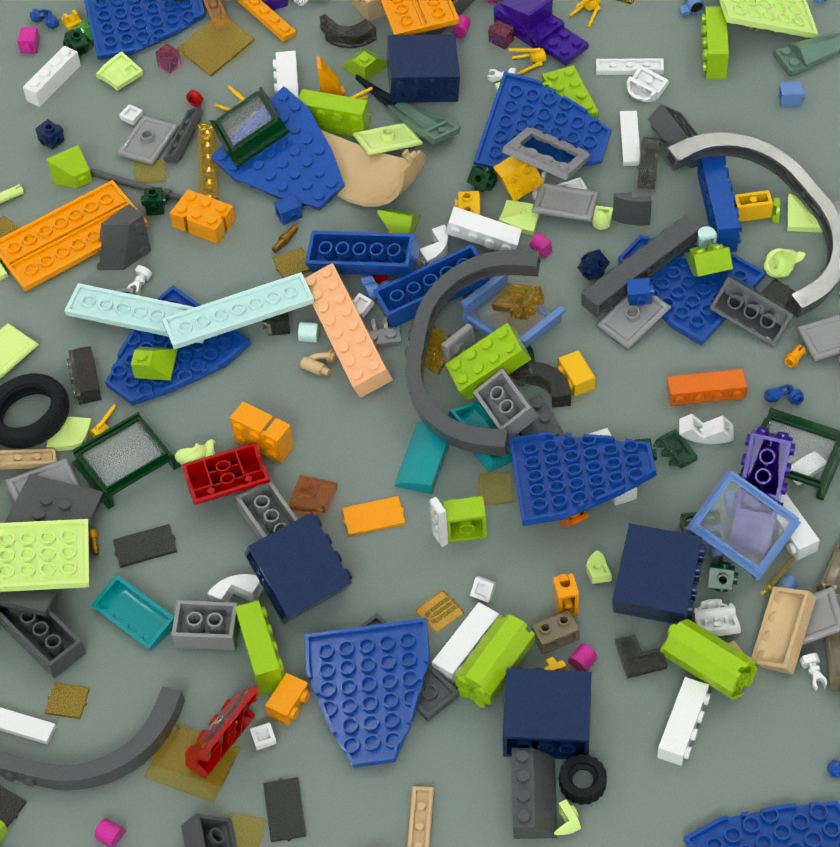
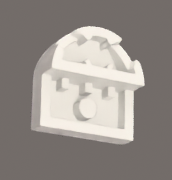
M641 65L633 77L629 76L627 80L630 96L641 102L657 100L669 84L668 79Z
M708 599L702 601L699 608H695V623L715 636H730L741 633V626L736 616V608L732 603L727 605L722 603L721 599Z

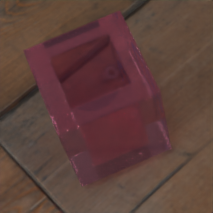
M497 20L488 29L489 42L503 49H506L515 40L514 27Z
M168 43L155 52L158 67L169 74L182 65L179 50Z

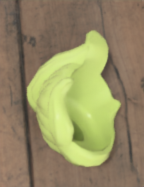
M773 249L766 256L764 270L771 277H788L791 271H793L795 264L804 259L805 253L801 251L796 252L792 249Z
M210 439L205 445L196 443L193 448L180 449L174 456L175 460L182 465L215 455L214 444L216 441Z

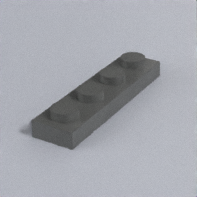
M200 106L187 111L163 158L167 163L178 161L182 158V153L188 146V141L194 134L196 125L201 120L200 117L203 110Z

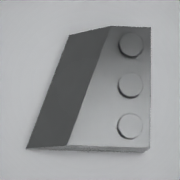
M128 204L101 223L99 241L102 244L101 249L98 250L100 262L97 263L96 269L125 270L151 251L143 214L131 204Z

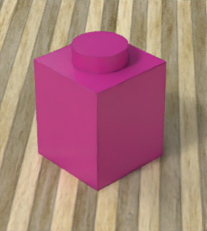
M21 27L17 40L20 53H37L40 43L37 28Z

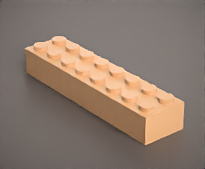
M331 263L304 278L314 297L315 303L312 305L359 397L362 398L393 381L334 264Z

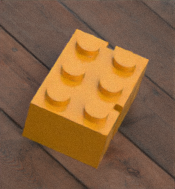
M189 189L170 212L172 227L184 232L189 230V234L216 244L221 241L226 234V230L228 231L236 221L232 205Z
M242 402L230 416L234 440L240 445L256 442L259 453L267 456L272 461L282 463L294 448L291 425L276 418L265 431L264 429L273 420V416L246 402Z

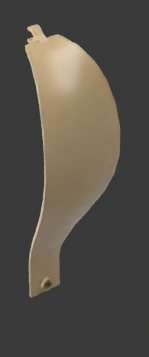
M321 130L332 149L345 187L336 196L349 203L364 207H379L389 204L408 189L419 176L427 162V156L420 150L410 153L406 149L402 153L403 158L385 153L369 156L361 145Z

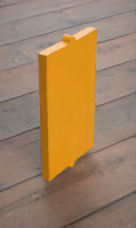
M399 496L342 508L344 515L343 523L347 527L349 536L406 524L403 515L404 508L401 507Z

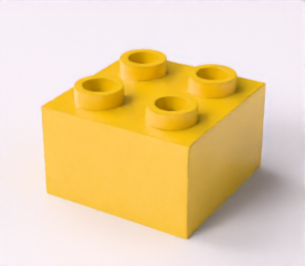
M512 156L493 167L503 188L513 201L519 200L541 184H544L535 166Z

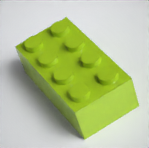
M721 6L705 7V14L701 16V23L704 25L700 28V36H704L701 38V48H704L702 50V60H705L702 64V71L706 72V79H727L729 59L727 22Z
M574 65L542 74V83L551 80L556 93L562 97L566 96L583 106L587 113L598 119L599 111Z
M306 89L301 90L298 99L308 106L321 130L354 137L352 135L354 132L369 129L368 100Z
M507 322L445 365L458 391L470 401L476 397L473 391L503 368L510 374L532 359L517 331Z
M259 600L235 606L240 631L256 684L259 687V694L261 696L272 693L285 674L282 660L279 658L277 644L273 638L272 628L268 622L265 606L261 607Z

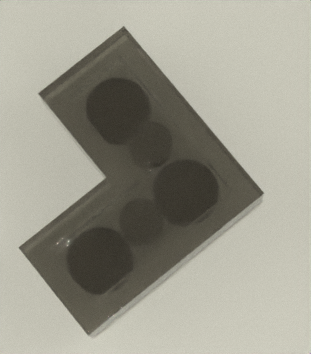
M635 635L615 639V645L627 679L667 669L668 664L664 654L660 652L661 647L641 652Z

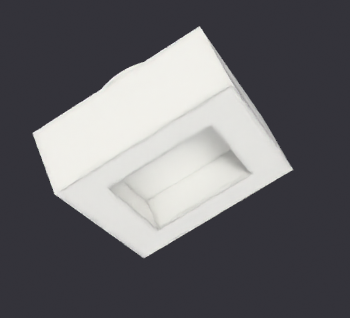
M129 104L119 114L120 120L135 125L144 114L142 109Z
M361 293L353 300L363 318L375 304L373 300Z
M476 576L470 596L487 603L491 602L496 582Z
M270 722L250 728L256 750L277 744Z

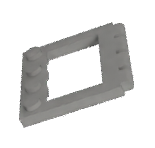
M533 127L524 129L509 141L502 153L564 180L569 179L590 157L589 151L580 147L575 148V145L563 140L559 141V138L547 133L543 134L542 131ZM532 137H535V139L543 143L551 144V146L565 150L576 157L569 163L559 162L549 155L540 154L537 150L524 147L523 145Z

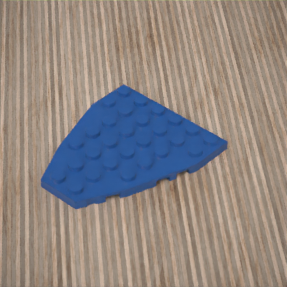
M84 0L97 60L113 58L121 51L125 55L134 54L180 33L205 17L201 0Z
M504 71L474 159V165L487 166L494 170V166L510 157L502 153L503 147L527 127L536 128L542 131L543 134L547 133L559 138V141L563 140L575 145V148L580 147L589 151V160L582 167L602 164L611 136V129L603 125L599 119L587 113L583 106L566 96L562 97L553 88L549 89L544 86L538 79ZM532 137L523 145L524 147L537 150L540 154L549 155L559 162L569 163L576 157L565 150L551 146V144L543 143L535 139V137Z
M283 86L270 99V102L288 128L289 133L240 167L235 165L223 145L210 158L236 182L245 183L253 189L257 188L278 199H283L293 194L296 200L301 201L302 206H311L313 209L321 210L345 187L332 149L308 106ZM265 106L260 108L230 138L233 145L272 119Z
M640 235L618 257V263L621 264L624 259L635 254L639 248H643L651 239L655 238ZM693 244L650 277V284L654 285L655 295L671 306V309L662 316L663 320L672 329L702 346L726 320V318L709 308L727 277L733 275L755 288L765 278L766 272L731 254L733 269L699 277L693 276L684 254L690 252V248L697 247Z
M175 286L170 287L157 298L158 300L192 307L201 306ZM135 330L129 334L120 348L116 364H113L111 373L108 375L105 383L109 389L133 406L174 392L225 368L251 345V341L237 330H232L205 339L203 344L193 343L178 348L171 381L134 378L131 368L135 349L139 347L173 349V346L168 336Z
M554 432L512 437L509 441L523 526L566 519L621 496L657 475L650 442H637L632 439H626L623 442L615 440L614 436L583 434V437H573L572 433H565V436H554Z
M420 618L305 634L306 673L327 724L353 768L396 762L414 720L430 662L427 619Z
M827 801L825 803L810 802L809 805L796 806V803L763 808L760 812L750 814L747 811L742 812L739 816L729 818L728 815L722 816L685 836L683 841L687 847H840V804L838 801Z

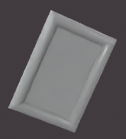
M143 115L116 155L153 166L179 128V125Z
M544 183L539 187L532 213L591 222L600 193Z
M626 295L596 326L629 350L671 309V306L656 295L651 296L652 304L629 305L628 295Z
M840 314L796 327L815 362L840 354Z
M67 458L5 480L14 501L19 496L29 474L81 486Z
M834 586L813 593L817 598L802 645L840 632V606Z

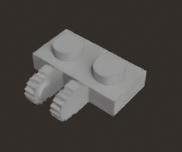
M382 317L384 329L377 330L375 318L371 319L372 330L369 333L377 349L402 345L399 326L388 328L387 318Z

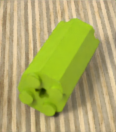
M506 614L505 617L503 615L498 616L455 675V685L458 687L457 691L461 697H468L481 708L491 705L506 684L507 668L518 667L535 643V633L532 630L530 632L526 630L528 625L524 621L511 614Z
M689 619L682 620L677 625L673 623L669 627L668 638L660 649L665 658L732 700L744 694L742 691L744 686L748 688L752 684L758 667L755 665L757 664L756 660Z

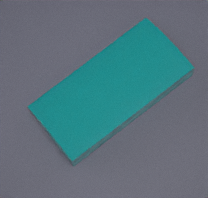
M479 401L449 411V417L463 424L480 428L498 429ZM510 442L507 456L474 453L489 472L512 462Z
M424 422L416 424L395 486L433 494L450 444L435 435Z
M117 574L91 605L149 650L157 646L172 632L174 616Z

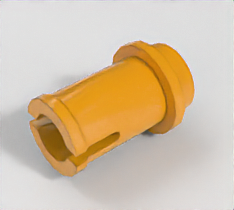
M796 345L791 353L785 356V364L788 367L797 366L800 358L806 353L805 347L799 351L802 345Z

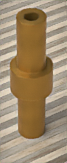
M292 225L286 233H282L277 243L271 248L272 251L277 253L284 245H287L291 241V237L298 230V227Z

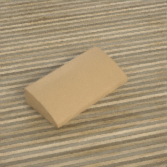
M773 586L751 658L757 661L756 666L777 672L794 674L817 598L810 591Z

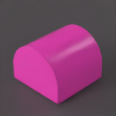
M459 14V24L454 25L453 34H455L456 38H464L471 22L468 17Z
M539 232L535 234L529 246L533 250L539 251V254L545 258L552 253L551 241Z
M581 644L568 658V663L578 670L587 671L597 660V654L590 646Z
M104 818L98 824L94 836L96 840L103 844L115 847L126 831L123 827Z

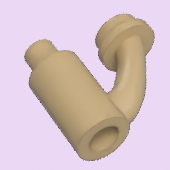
M331 349L329 352L315 353L308 357L304 356L301 360L300 368L319 376L323 374L329 376L331 369L326 368V364L317 360L326 359V362L334 363L337 359V354L335 350Z

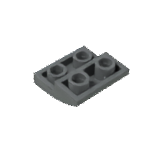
M632 192L614 194L613 221L628 225H650L651 196L632 197Z

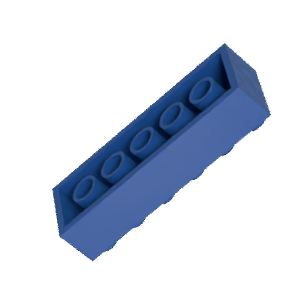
M713 156L699 159L697 175L709 227L715 229L717 233L716 243L729 247L730 252H736L738 244L741 243L739 232H742V223L738 221V207L734 206L736 200L735 194L731 193L732 182L728 181L729 169L728 167L725 168L726 157Z
M312 231L305 264L312 273L333 263L339 274L405 276L416 269L420 242L415 234Z
M473 244L373 290L377 304L387 318L390 327H397L414 319L425 294L443 274L461 262L478 256L479 254ZM490 278L475 282L467 286L466 288L459 291L456 295H454L448 302L460 296H463L477 288H480L482 285L488 282Z

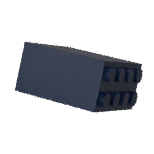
M455 34L388 35L387 71L390 103L458 102L460 72Z
M312 512L249 545L244 553L283 624L345 591L352 584L351 573L342 566L340 554L338 551L333 550L330 536L327 533L324 534L319 517L317 515L314 516Z
M629 523L613 596V612L670 624L675 623L676 625L685 619L692 620L694 602L691 601L696 600L698 583L695 582L700 580L702 565L700 563H703L705 555V544H702V537Z
M507 668L502 736L503 756L512 757V748H535L555 757V759H570L571 756H577L578 754L589 755L592 672H586L585 670L565 671L563 669Z

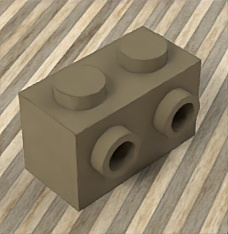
M569 610L558 612L553 617L539 620L531 625V629L535 633V643L542 655L578 641L580 637V629Z

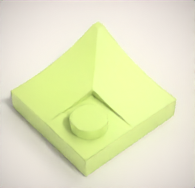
M121 51L102 66L96 73V77L118 91L141 77L143 70Z
M788 193L787 231L823 233L818 221L796 195Z
M506 200L499 222L522 229V234L534 236L540 214L532 213L534 205L532 203Z
M67 417L62 428L48 440L47 449L55 448V451H67L84 444L92 427V418Z

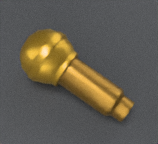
M91 527L89 528L91 552L93 556L99 555L97 542L99 532L96 528Z

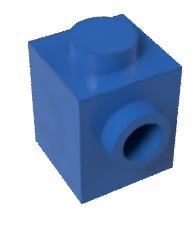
M293 194L274 202L275 213L283 226L302 218V203L300 200H296Z
M650 278L627 279L629 305L652 304L651 296H655L654 285L650 284Z

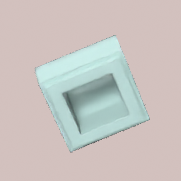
M705 226L698 230L697 247L707 248L708 244L716 243L717 233L715 229Z
M300 322L298 340L317 343L320 330L319 323Z

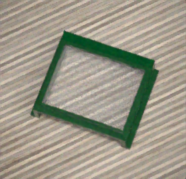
M262 87L259 88V91H256L218 117L217 120H209L225 151L237 167H240L289 133L288 128L280 119L270 102V98Z
M770 407L768 416L764 419L761 428L769 429V433L777 434V432L788 433L789 437L793 438V443L796 444L794 456L790 455L788 462L792 463L790 475L785 477L818 488L816 498L824 501L840 463V430Z
M139 412L73 449L75 460L72 462L92 489L104 492L102 502L107 509L115 506L112 495L166 463L173 470L181 467L175 460L174 455L170 453L143 420Z

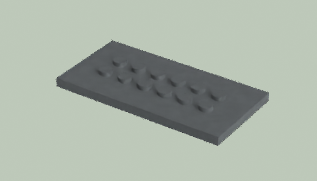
M29 474L5 523L88 519L90 527L103 500L104 492ZM59 589L0 592V605L46 617Z

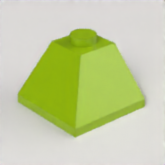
M364 47L343 63L342 68L355 76L359 75L369 81L387 66V60Z
M78 145L46 159L54 185L80 188L93 182L90 169Z
M388 208L379 209L377 212L388 230L392 233L414 234L420 219V214Z
M139 347L135 349L131 361L134 378L171 381L178 350L156 347Z

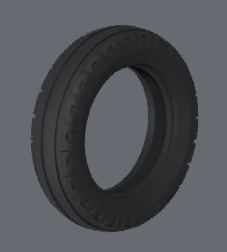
M38 373L20 375L0 386V444L8 448L25 449L42 444L52 438L62 428L69 414V397L62 384L51 376ZM34 394L45 395L51 399L49 409L38 421L19 428L8 427L3 424L5 412L17 400Z

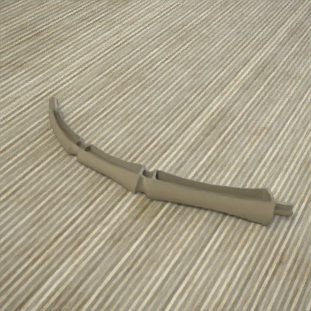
M836 544L827 568L816 589L819 592L834 586L839 606L840 544ZM840 632L824 637L830 689L832 692L840 691Z

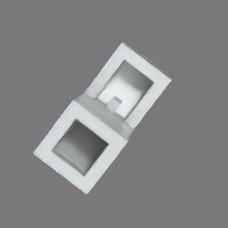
M445 224L432 229L433 244L420 248V261L423 266L447 256L449 245L448 234L445 233Z
M690 414L679 419V435L697 443L722 444L734 441V425L723 415L703 423L695 415Z
M239 574L221 580L209 590L207 595L210 602H229L233 595L253 602L258 599L264 589L256 575Z

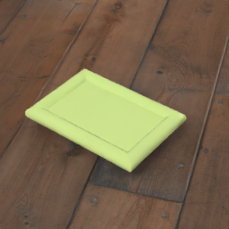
M405 123L354 132L352 134L369 156L423 144L420 138Z
M9 323L0 329V379L39 346L36 341Z

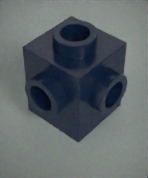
M49 119L35 128L38 141L43 146H47L52 150L65 140L62 127Z
M598 249L585 254L577 268L589 281L601 278L610 262Z

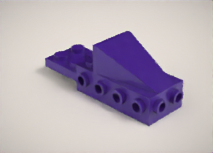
M503 0L494 6V22L530 47L543 48L546 53L564 65L575 59L589 47V43L566 29L564 22L552 14L553 0Z
M757 427V430L753 429L751 434H747L745 446H748L747 454H743L741 465L744 466L743 473H739V476L783 506L784 503L780 502L782 494H786L788 483L784 482L785 476L790 475L792 463L788 462L790 455L794 456L796 444L793 443V438L789 437L788 433L777 432V434L769 433V429ZM740 487L739 493H735L733 501L736 508L729 546L737 551L765 557L770 550L778 513Z

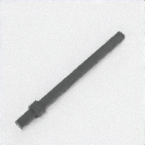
M90 169L91 176L108 181L113 180L115 183L144 191V188H154L147 184L96 169ZM162 189L163 194L167 195V200L179 201L183 196L172 192L170 189Z

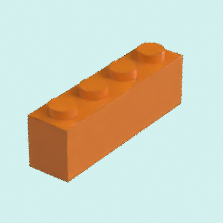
M743 369L667 376L666 388L670 406L746 398L747 384Z

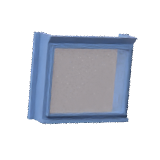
M509 275L493 277L461 301L463 306L462 321L469 323L473 328L486 336L508 322L517 331L525 348L557 323H560L562 315L566 312L564 307L559 306L550 313L507 286Z
M727 471L685 529L702 537V540L759 581L801 522L796 515L734 471Z

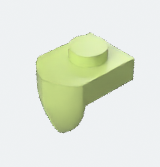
M596 206L592 218L593 227L598 230L609 228L613 217V208Z
M596 550L590 555L586 563V572L591 583L612 581V574L606 564L604 555Z
M567 799L560 802L559 814L565 824L559 827L554 832V835H568L580 830L581 826L577 818L579 815L574 805L570 806Z

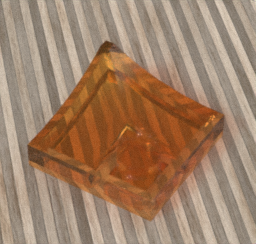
M300 475L288 506L293 512L324 513L334 498L338 488L337 483Z

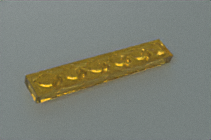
M211 123L197 124L200 194L218 200L217 164L210 158L216 152L215 130Z

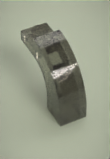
M326 14L320 16V29L325 33V41L331 45L340 48H359L377 40L376 27L367 19L352 26H341L336 24Z
M643 137L637 188L655 190L661 138Z
M528 362V368H518L510 373L518 387L535 385L545 389L550 395L552 408L571 406L569 383L566 377L553 366L540 362Z

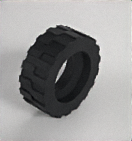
M588 754L571 756L570 759L564 762L559 772V787H561V792L567 800L579 803V805H588L594 801L596 802L600 796H603L604 790H606L607 775L602 762ZM579 770L590 772L594 778L592 785L585 789L576 787L572 781L574 773Z

